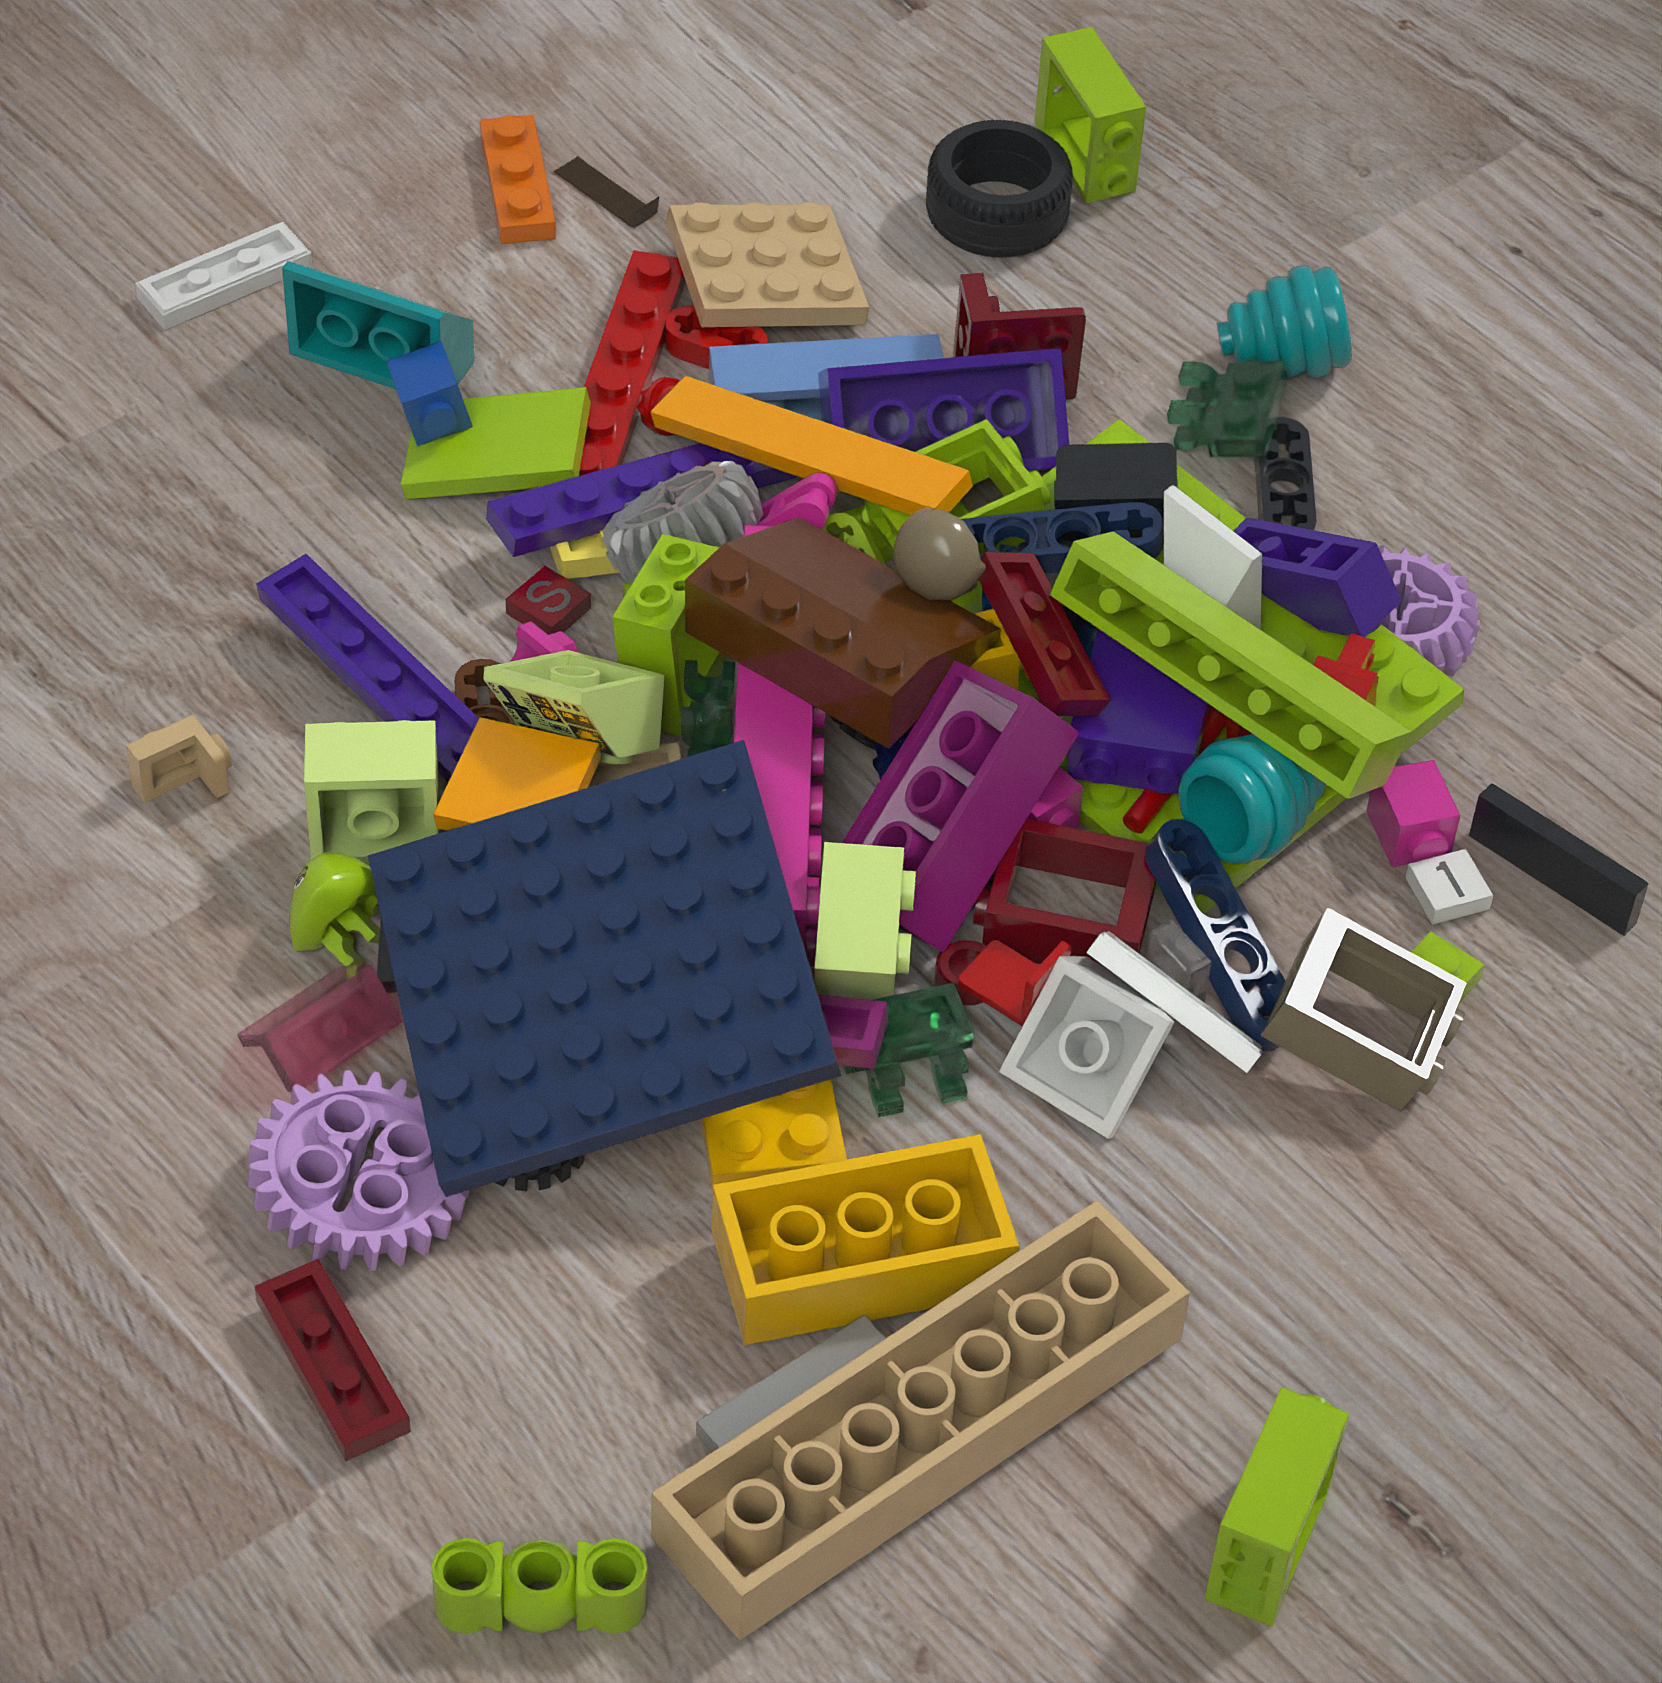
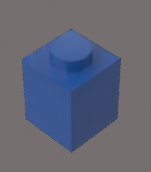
M442 341L386 360L417 446L473 427Z

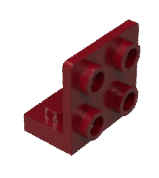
M983 273L960 274L953 357L1061 348L1066 400L1074 399L1077 395L1086 324L1084 309L1082 307L1000 312L998 297L988 295Z

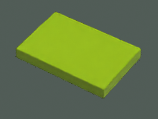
M586 387L464 398L463 401L473 427L420 446L416 445L411 431L401 488L407 500L532 489L578 477L591 404Z

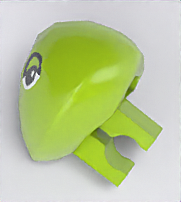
M324 852L306 862L294 882L289 908V931L293 948L296 951L316 950L325 946L347 968L359 969L365 962L354 951V938L349 933H361L368 943L379 944L380 928L371 919L377 913L379 904L372 871L367 864L339 852Z

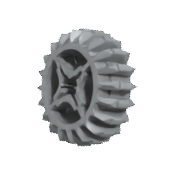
M712 461L704 467L696 465L690 471L682 474L678 472L674 477L664 482H658L650 490L640 492L639 497L625 503L623 510L613 514L609 523H607L602 531L604 535L602 540L608 550L606 554L614 569L619 570L623 580L629 581L632 585L662 534L716 547H721L724 543L744 537L745 525L757 526V523L763 516V506L758 496L759 491L751 476L746 475L742 465H736L733 461Z

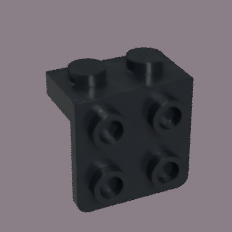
M1172 444L1063 445L1057 450L1056 481H1054L1055 510L1129 502L1145 503L1153 506L1160 513L1164 532V491L1172 485L1178 488L1177 451ZM1141 529L1129 530L1130 538L1143 537ZM1071 531L1064 533L1059 538L1073 542L1088 538L1089 536L1080 531ZM1101 531V534L1108 533V531Z

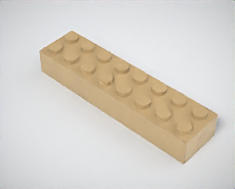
M1096 1200L651 1492V1538L739 1641H741L1182 1339L1190 1292Z

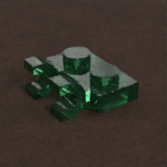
M1284 361L1228 363L1225 374H1218L1211 366L1202 362H1182L1178 376L1180 386L1192 385L1197 387L1189 388L1186 400H1171L1167 412L1168 423L1172 425L1184 424L1183 426H1178L1173 443L1176 450H1190L1198 446L1207 445L1210 457L1267 456L1288 381ZM1210 407H1215L1214 412H1206V410Z
M685 660L684 690L688 697L694 700L690 702V707L682 706L681 714L682 741L688 747H691L687 749V757L730 743L733 709L728 708V699L734 691L735 662L723 661L721 674L711 677L702 676L698 672V660Z
M954 983L873 999L886 1002L888 1022L875 1068L868 1069L843 1066L845 1074L860 1071L866 1072L871 1100L878 1118L904 1112V1102L898 1087L905 1086V1075L899 1063L929 1057L935 1088L942 1104L967 1099L968 1089L962 1074L969 1072V1062L963 1049L973 1048L974 1029Z

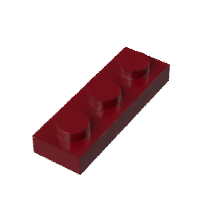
M985 552L980 560L986 564V569L978 580L1042 704L1057 716H1098L1111 699L1060 602L1050 596L1052 587L1035 554Z
M319 1259L254 1286L258 1306L345 1461L411 1432L409 1415Z

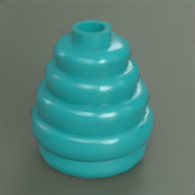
M1299 265L1291 268L1288 271V276L1272 277L1266 282L1265 290H1251L1246 296V302L1231 303L1227 309V321L1217 323L1223 357L1234 355L1237 365L1242 369H1249L1258 365L1260 371L1267 374L1280 369L1282 374L1289 378H1295L1306 373L1309 378L1319 379L1329 375L1331 368L1346 367L1352 360V344L1344 297L1338 275L1331 267H1321L1313 271L1308 265Z
M1254 734L1211 743L1184 771L1178 790L1180 811L1184 820L1192 822L1204 832L1220 860L1231 864L1246 863L1274 857L1285 848L1304 827L1307 816L1314 810L1316 801L1323 795L1326 784Z

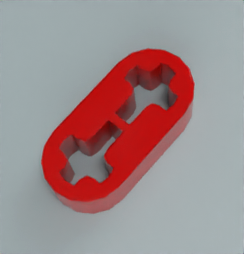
M693 305L681 306L672 310L667 315L665 321V345L667 351L680 360L709 369V347L768 344L767 334L758 326L701 327Z

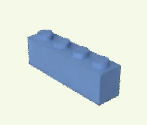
M939 334L709 347V384L822 421L818 373L826 368L940 359L944 357Z

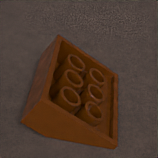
M800 517L724 543L685 579V632L888 749L919 719L953 662L956 660L971 667L1000 638L1001 628L950 600H928L910 590L896 570Z

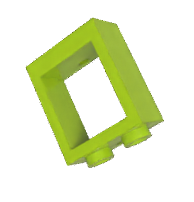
M1093 27L1043 37L1034 124L1039 130L1057 141L1068 154L1073 170V184L1086 204L1136 192L1146 105ZM1062 86L1058 91H1054L1056 87Z
M987 419L916 451V453L969 470L972 484L990 477L1004 495V497L963 515L959 519L1045 511L1044 506L1051 501L1048 488L1039 472L1036 470L1027 471L1021 454L1012 438L1007 436L1002 439ZM864 499L870 523L893 553L897 533L911 515ZM1018 537L1005 538L998 542L995 548L1000 552H1004L1025 542V540ZM978 543L979 554H984V544Z
M662 534L612 616L618 663L664 675L661 731L683 737L728 658L726 655L685 632V579L720 547ZM695 675L694 679H686L685 677Z
M1281 1386L1220 1524L1204 1600L1273 1627L1331 1490L1350 1415L1349 1412L1333 1407L1331 1403L1317 1395L1300 1394Z

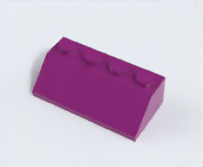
M956 660L842 843L904 848L903 870L916 871L913 911L900 910L899 928L942 953L946 950L955 933L962 925L968 912L1080 733L1033 697Z

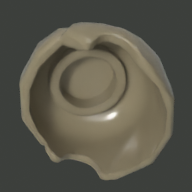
M925 507L909 516L897 533L893 558L897 574L910 590L928 600H954L977 588L976 581L985 571L986 564L980 560L977 540L963 520L945 510Z

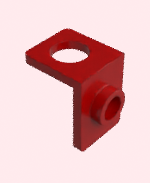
M993 940L960 974L958 985L1023 1027L1059 956H1071L1072 946L1065 941H1061L1040 965H1037L1002 942Z

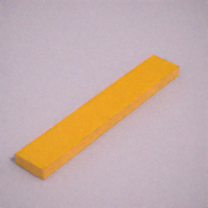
M685 376L651 411L656 428L804 479L815 473H824L836 481L839 491L909 515L925 507L945 510L949 513L973 487L970 472L967 469Z

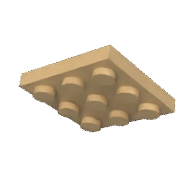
M698 202L691 205H669L666 224L701 327L866 325L869 304L830 204H817L813 202L763 204L751 202L745 205H711Z

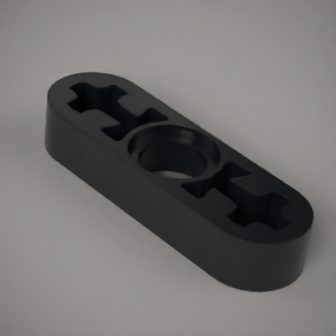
M1275 417L1268 419L1258 428L1254 450L1258 519L1283 524L1281 523L1282 516L1292 515L1291 526L1315 530L1317 519L1309 432L1303 424L1291 418ZM1278 444L1285 445V449L1288 451V458H1278ZM1275 481H1288L1297 485L1299 490L1292 493H1284L1275 490L1270 484Z

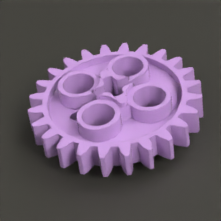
M345 1070L342 1086L334 1087L323 1074L317 1075L315 1093L312 1094L304 1087L296 1084L292 1087L290 1104L275 1099L272 1102L270 1119L260 1118L258 1120L256 1139L251 1140L248 1158V1164L250 1165L247 1184L249 1188L256 1189L254 1199L255 1211L270 1210L267 1229L270 1232L290 1227L287 1244L289 1249H295L309 1241L314 1244L312 1261L316 1259L321 1260L329 1250L338 1252L340 1269L346 1270L351 1263L353 1255H363L368 1269L375 1271L379 1254L387 1253L396 1265H404L408 1245L416 1252L424 1256L427 1255L432 1236L446 1240L449 1237L451 1221L461 1220L465 1199L468 1198L469 1190L445 1197L436 1175L420 1095L418 1094L413 1099L405 1096L407 1080L401 1078L389 1090L382 1088L379 1072L374 1071L367 1085H358L351 1070ZM383 1127L384 1129L381 1134L379 1133L375 1141L372 1160H366L360 1169L370 1137L376 1128ZM359 1171L352 1198L346 1209L342 1212H336L335 1210L342 1203L346 1195L348 1178L353 1179ZM308 1181H317L321 1183L316 1184ZM374 1205H377V1206H382V1207H385V1208H376V1207H373V1206H374Z

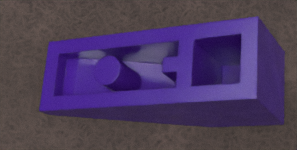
M1248 517L1233 530V532L1262 553L1261 594L1319 630L1350 636L1352 633L1366 637L1378 629L1382 620L1402 602L1376 542Z

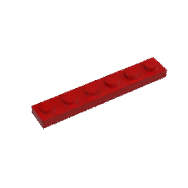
M633 250L584 384L591 404L579 476L622 465L640 414L636 408L642 399L640 392L648 389L665 343V321L667 315L677 308L686 283L677 257Z

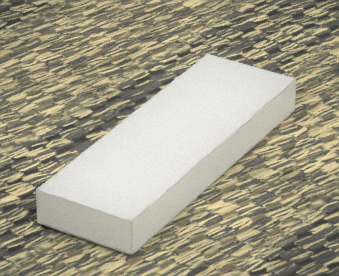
M280 222L136 282V298L164 330H167L283 281L282 268L287 261L313 268L312 254L286 224Z
M1110 931L1101 933L1086 952L1246 1073L1261 1056L1263 1050L1259 1043Z

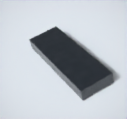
M1491 783L1479 794L1469 837L1621 935L1625 936L1637 924L1649 885L1647 881L1498 786Z

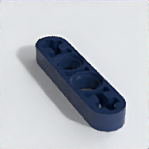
M1139 502L961 519L965 522L977 543L984 544V553L1000 552L995 546L1005 538L1018 537L1025 540L1028 546L1019 553H1034L1045 574L1060 573L1070 548L1060 545L1057 540L1067 532L1080 531L1089 537L1101 535V531L1115 532L1154 559L1162 551L1164 543L1163 520L1160 513L1153 506ZM1141 529L1143 537L1130 538L1129 530Z
M1171 819L1160 827L1145 847L1147 865L1233 1025L1259 1043L1263 1051L1275 1050L1280 1046L1261 1036L1268 1019L1263 1020L1259 1013L1262 1016H1270L1285 983V979L1207 836L1192 822L1183 819ZM1201 894L1212 899L1219 907L1220 918L1213 919L1201 913L1196 907L1194 895ZM1231 949L1242 954L1249 963L1250 974H1242L1233 970L1225 960L1224 950Z

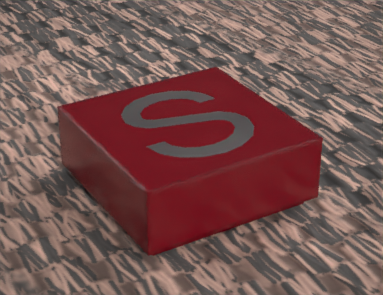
M544 566L505 599L506 614L522 624L531 621L547 635L559 631L564 632L591 609V593Z

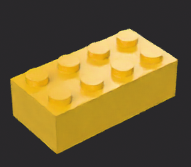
M981 1134L713 1185L712 1236L744 1346L846 1326L863 1315H866L872 1321L932 1309L1019 1251V1243Z

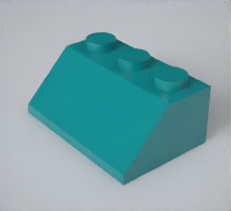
M289 261L283 266L282 275L290 355L396 389L386 360L440 341L443 343L457 384L461 382L473 365L474 339L472 319L315 268Z

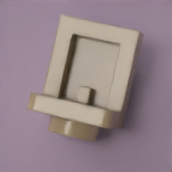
M194 714L158 731H152L141 739L126 745L132 788L144 803L199 777L216 798L229 793L227 768L232 766L229 750L220 735L217 733L209 735Z

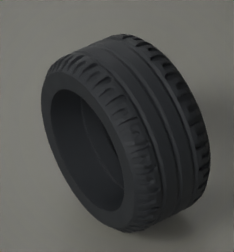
M984 120L960 127L940 140L929 160L926 209L930 221L938 233L944 236L946 240L974 254L988 257H1015L1039 250L1058 237L1069 217L1073 184L1071 161L1064 148L1051 136L1024 123L1010 120ZM982 182H1005L1020 186L1028 190V192L1015 195H995L970 187V185Z

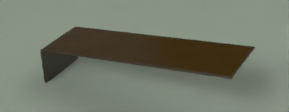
M578 156L554 170L560 177L632 228L658 213L659 197L648 204L643 203Z

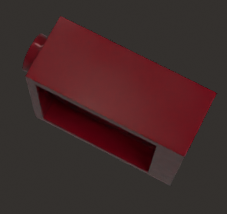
M1026 819L996 867V870L991 875V877H994L992 888L984 887L976 900L973 924L984 926L982 944L987 946L991 941L998 940L1032 962L1041 964L1061 941H1065L1072 946L1071 956L1088 957L1102 965L1086 952L1101 933L1110 931L1140 954L1157 883L1145 859V847L1148 843ZM1018 866L1126 888L1117 925L1008 904Z

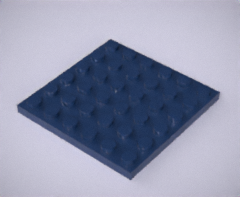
M744 740L368 855L438 1184L445 1197L841 1076Z

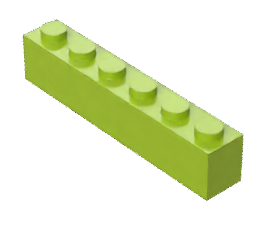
M1115 532L1073 541L1050 596L1347 799L1386 784L1412 733L1411 730Z

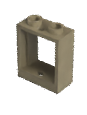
M1326 908L1302 942L1261 1036L1401 1112L1417 1091L1428 1095L1437 1082L1445 1065V1060L1437 1056L1440 1046L1447 1047L1450 1044L1465 1016V1012L1456 1007L1466 982L1333 910ZM1328 970L1421 1020L1406 1058L1312 1008Z

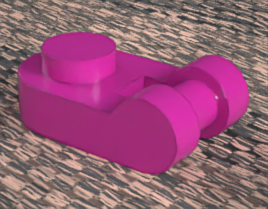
M815 473L764 502L762 504L763 516L757 523V526H775L800 517L814 526L823 529L829 516V510L833 507L839 493L836 481L824 473Z

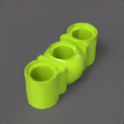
M462 1538L452 1540L442 1546L435 1554L431 1566L436 1616L443 1626L458 1633L479 1632L486 1627L494 1631H503V1618H506L519 1630L541 1634L560 1630L577 1616V1631H586L594 1627L601 1632L617 1634L627 1632L637 1626L645 1616L647 1608L648 1567L645 1555L638 1546L623 1539L601 1540L594 1545L586 1541H577V1555L560 1542L536 1539L519 1543L504 1556L503 1541H494L486 1545L479 1540ZM467 1581L479 1584L478 1587L466 1591L453 1588L454 1585ZM541 1581L554 1585L547 1590L541 1591L526 1587ZM614 1581L627 1585L626 1588L616 1591L600 1587L605 1583Z

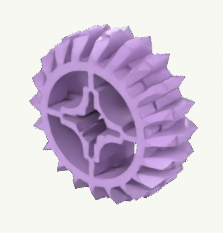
M1381 545L1379 550L1402 600L1382 620L1381 624L1444 674L1454 676L1461 663L1466 662L1468 655H1471L1475 638L1478 634L1480 620L1478 619L1479 612L1477 611L1478 605L1476 603L1477 594L1468 591L1467 577L1453 576L1451 562L1439 565L1432 563L1430 551L1421 557L1409 555L1406 546L1400 553H1390Z

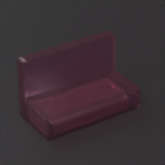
M372 965L341 966L239 1032L237 1037L243 1047H262L286 1090L292 1092L294 1085L298 1084L304 1088L317 1080V1075H325L402 1023L403 1020Z

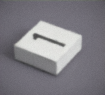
M1466 849L1408 864L1405 878L1432 925L1490 910L1493 894Z

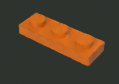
M507 115L499 118L480 119V137L500 243L508 244L556 239V222L534 115Z

